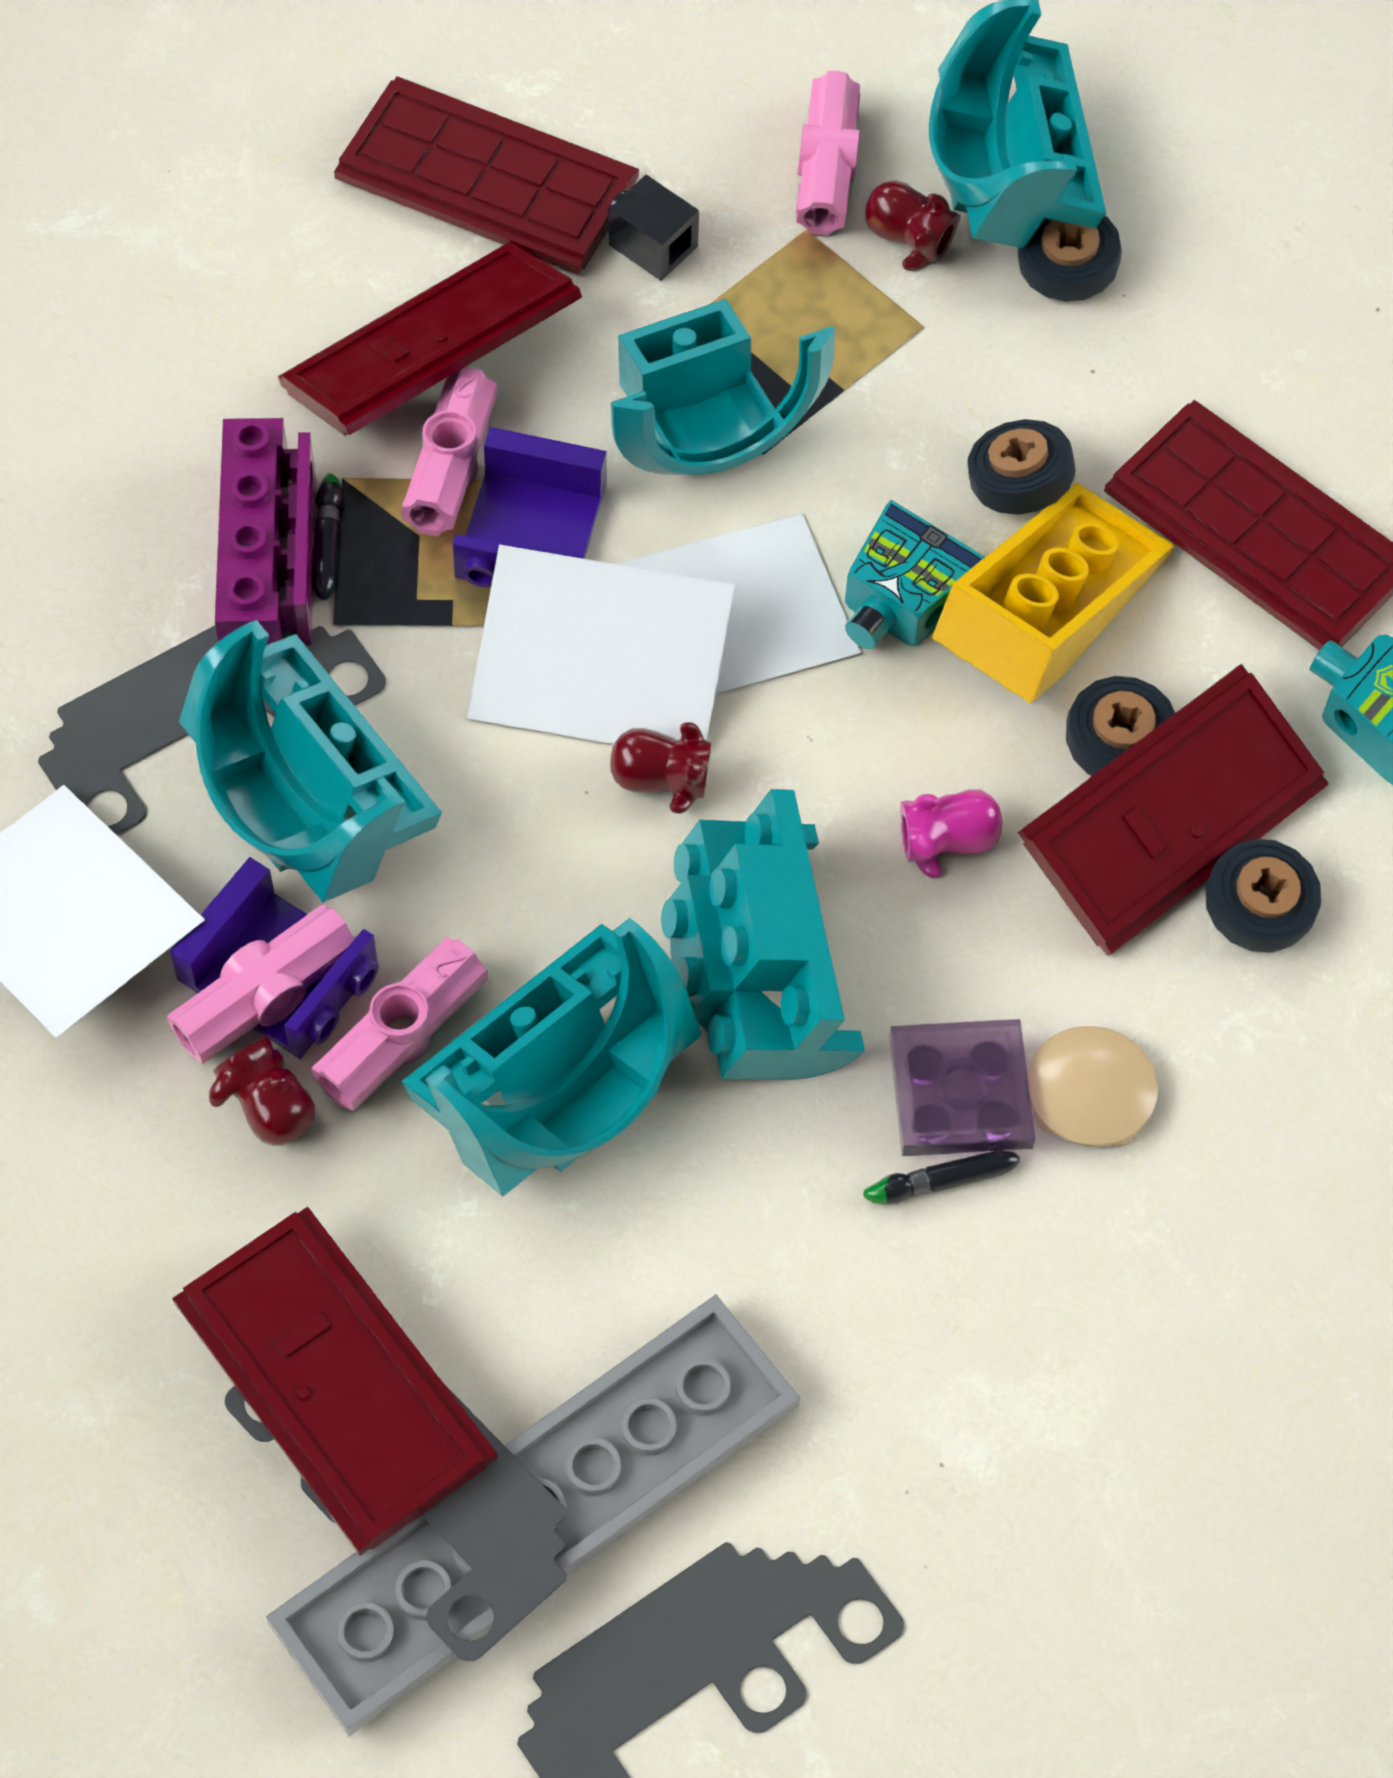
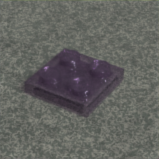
M1020 1019L891 1026L889 1041L902 1156L1033 1149L1035 1131Z

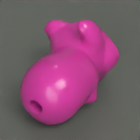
M968 789L938 798L933 794H922L914 801L906 800L900 802L901 834L908 862L915 861L919 869L931 878H938L941 875L942 870L937 855L943 852L980 854L991 850L998 843L1002 834L1003 821L999 804L992 795L981 789Z

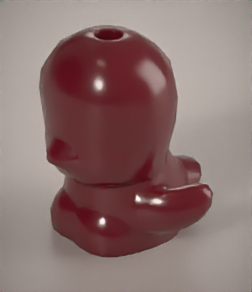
M899 180L886 181L872 191L865 208V221L872 232L883 239L908 245L912 249L910 255L902 262L903 268L907 271L918 270L928 262L936 263L948 251L961 218L960 214L950 210L949 204L943 196L932 193L926 197L909 184Z
M692 722L681 724V738L679 740L646 728H631L622 733L614 742L610 759V771L614 781L619 786L635 793L672 791L673 799L669 808L676 814L686 812L696 799L704 798L711 742L704 740L702 732L696 724Z
M267 1036L236 1052L213 1070L216 1079L209 1090L211 1106L219 1107L230 1096L236 1097L241 1103L247 1123L253 1134L262 1143L271 1146H283L291 1143L306 1133L315 1119V1104L310 1094L300 1085L295 1075L289 1069H283L284 1058L278 1050L273 1049L272 1043Z

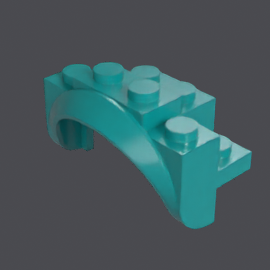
M1002 0L983 7L967 21L939 66L940 80L935 90L929 117V141L934 160L950 192L953 210L968 214L972 238L1024 249L1044 218L1096 228L1106 215V208L1068 44L1030 36L1032 29L1042 15L1038 0ZM1014 75L1017 90L1008 102L1011 83Z
M255 620L225 636L201 659L194 671L178 722L196 743L197 758L204 785L210 799L224 821L243 840L266 855L280 872L287 869L297 870L322 903L374 881L386 849L435 829L442 811L299 637L295 634L266 645L269 634ZM264 700L276 713L271 727L266 714Z
M770 789L754 812L749 815L747 821L699 819L675 851L674 873L676 879L681 883L663 905L661 913L662 931L667 938H670L671 961L684 982L696 1019L708 1033V1044L711 1052L717 1055L721 1079L795 1080L812 1078L840 1069L865 1052L861 1031L837 1030L845 1019L808 855V850H814L819 841L815 824L801 823L794 790ZM761 991L782 992L781 1008Z
M628 918L613 931L600 924L402 1080V1083L409 1098L449 1131L462 1163L504 1197L538 1168L553 1166L559 1172H562L576 1159L591 1152L625 1130L641 1114L650 1100L659 1093L658 1087L671 1060L701 1037L702 1033L684 982L675 965L660 945L639 924ZM616 997L612 1012L605 1024L600 1009ZM484 1101H486V1102H488L490 1105H484V1104H482V1103H483Z

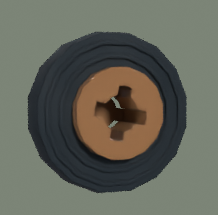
M1104 216L1096 228L1044 218L1024 249L1018 248L1020 272L1029 286L1045 297L1065 302L1086 300L1103 292L1115 279L1122 255L1119 232L1107 216Z
M1029 419L1006 422L987 431L974 443L967 461L971 489L980 502L998 513L1015 515L1040 511L1056 503L1070 489L1076 471L1072 445L1061 429L1045 421Z
M1112 676L1097 680L1079 692L1068 712L1066 743L1073 760L1087 774L1092 776L1172 716L1175 711L1170 700L1158 688L1138 678ZM1115 722L1130 725L1131 728H1121L1116 726Z
M1253 839L1234 845L1217 860L1206 883V909L1215 928L1231 943L1253 952L1273 953L1293 946L1310 931L1321 907V885L1312 865L1296 849L1276 840ZM1260 885L1273 892L1275 896H1268L1265 892H1262Z

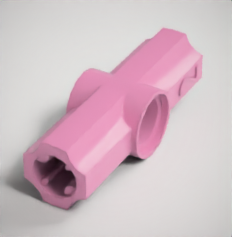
M827 71L825 75L820 78H814L812 81L808 124H803L797 174L801 176V184H799L796 206V223L807 228L809 234L829 236L833 231L845 228L850 181L854 182L860 130H855L858 121L861 95L859 93L860 84L849 78L846 72Z
M464 367L447 377L434 415L429 417L423 425V447L402 505L403 520L413 525L418 533L439 536L445 530H453L466 488L477 476V455L497 398V383L486 377L480 369Z
M322 904L268 944L264 940H256L241 947L225 963L219 979L167 1015L169 1026L192 1058L204 1064L260 1023L264 1027H269L286 1019L302 1003L306 995V989L327 974L355 938L340 915L333 908H328Z
M446 937L400 983L386 985L377 991L371 1000L369 1013L311 1068L313 1078L323 1088L326 1095L341 1108L345 1107L354 1112L401 1064L413 1062L425 1054L430 1046L432 1034L488 980V970L479 961L475 952L459 939L452 940ZM399 1017H406L415 1021L410 1027L401 1030L391 1029L386 1026L388 1022Z

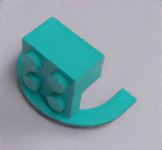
M727 299L618 335L619 383L627 397L611 402V427L616 446L623 457L634 466L648 472L664 475L711 474L736 467L759 456L778 443L795 427L825 387L833 366L834 327L830 326L800 337L797 374L789 392L776 409L751 372V337Z

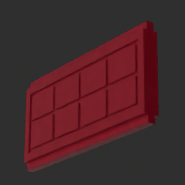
M396 76L394 81L391 80L339 158V164L334 170V177L337 180L503 245L512 242L539 259L580 274L582 269L586 268L609 230L608 209L611 202L620 191L624 189L630 190L639 177V169Z
M512 242L506 243L277 377L281 386L287 390L289 396L344 436L351 435L583 297L580 288L573 284L571 278Z
M1195 399L1190 404L1187 403L1113 474V478L1105 484V493L1319 651L1329 640L1343 647L1393 596L1392 541Z
M1240 664L1017 833L1024 841V847L1094 943L1100 946L1108 956L1209 878L1217 860L1234 845L1253 839H1260L1328 786L1329 783L1323 776L1325 772L1252 672L1248 673L1245 667Z
M308 1206L299 1213L295 1211L183 1287V1291L172 1298L174 1305L359 1556L369 1549L373 1550L485 1470L489 1463L498 1458L497 1452Z

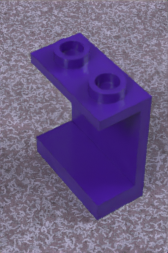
M490 427L484 443L485 475L465 536L456 534L453 541L455 578L467 580L478 587L490 588L492 586L499 545L585 559L606 489L607 451Z
M249 857L201 913L205 921L179 940L170 950L176 978L182 984L199 993L220 978L221 970L225 963L241 947L256 940H264L268 944L308 914L276 895L270 869ZM363 929L327 974L306 989V995L302 1003L286 1019L269 1027H264L259 1023L252 1029L263 1036H267L269 1040L298 1059L304 1056L313 1043L317 1045L324 1043L332 1034L339 1021V1011L352 995L359 997L364 994L377 975L379 965L374 935Z

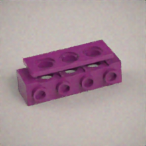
M284 418L223 419L215 598V627L218 642L234 630L257 620L269 634L266 645L284 639V631H297L298 637L304 645H311L316 474L310 432H298V449H288ZM289 484V499H282V487H288ZM281 537H287V549H281ZM286 586V601H279V587Z

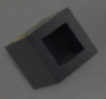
M647 174L630 190L624 189L620 191L609 206V246L660 281L698 247L699 210Z

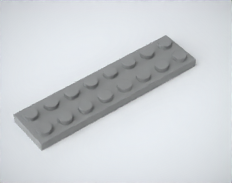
M715 1294L511 1440L505 1447L567 1509V1517L555 1526V1532L565 1541V1548L555 1556V1562L566 1573L567 1577L799 1406L800 1396L717 1294ZM420 1515L373 1550L369 1549L361 1556L357 1552L352 1554L267 1615L266 1619L270 1628L350 1737L457 1658L451 1649L429 1627L427 1612L434 1602L471 1571L472 1568L435 1528ZM467 1596L457 1600L451 1606L447 1621L451 1632L455 1636L463 1640L472 1641L483 1637L489 1632L493 1624L494 1615L491 1606L484 1599L476 1596Z

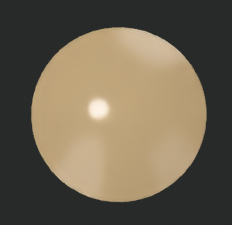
M1097 1026L1074 1027L1061 1031L1049 1038L1034 1055L1027 1077L1028 1096L1034 1109L1033 1114L1036 1124L1045 1132L1056 1134L1065 1140L1085 1146L1110 1145L1121 1147L1129 1144L1152 1115L1158 1094L1156 1074L1145 1052L1134 1041L1123 1034Z

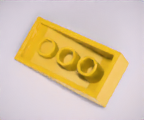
M1076 483L1056 503L1047 506L952 584L932 639L954 652L960 659L969 662L1002 684L1008 691L1017 694L1032 704L1070 669L1169 557L1175 545L1079 483Z

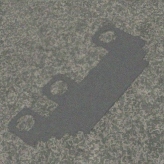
M213 626L62 705L57 710V714L63 721V726L50 732L49 738L54 744V748L41 755L38 763L56 790L65 785L86 806L91 797L99 792L115 791L121 794L126 800L127 811L119 822L108 826L115 834L137 824L145 815L143 803L121 772V769L188 734L178 721L197 665L205 654L218 643L216 627ZM321 626L312 630L311 645L305 646L328 674L336 665L342 662H356L366 669L368 682L365 688L357 694L346 695L354 705L367 700L384 689L386 684L384 674L352 630L347 629L336 636H330L325 628ZM284 631V639L295 634L298 636L297 631ZM264 700L266 712L275 718L276 713Z
M233 1386L225 1396V1406L229 1413L255 1440L260 1442L274 1440L261 1422L252 1419L245 1409L244 1398L236 1387ZM448 1388L497 1452L498 1458L489 1463L485 1470L422 1514L472 1568L471 1571L430 1606L427 1612V1623L458 1658L464 1661H475L481 1658L566 1581V1573L555 1562V1556L565 1548V1541L555 1532V1526L567 1517V1509ZM301 1477L303 1492L330 1521L335 1523ZM467 1596H476L484 1599L491 1606L494 1615L493 1624L489 1632L483 1637L472 1641L463 1640L455 1636L451 1632L447 1621L451 1606L457 1600Z
M725 1542L535 1671L533 1680L542 1693L541 1697L529 1704L527 1708V1713L533 1720L534 1726L518 1738L517 1745L539 1778H630L612 1751L712 1682L742 1725L754 1733L767 1731L800 1708L806 1699V1688L772 1640L808 1615H812L841 1657L852 1664H860L867 1661L898 1639L903 1632V1619L858 1558H852L840 1567H834L826 1556L819 1555L808 1564H802L794 1552H786L776 1560H769L763 1550L756 1547L745 1556H740L732 1544ZM858 1599L867 1600L876 1605L883 1617V1628L875 1640L866 1644H857L847 1640L840 1632L838 1615L843 1606L850 1601ZM766 1667L776 1671L784 1680L786 1687L785 1698L781 1705L775 1710L765 1713L756 1712L747 1707L740 1695V1684L743 1677L752 1669Z

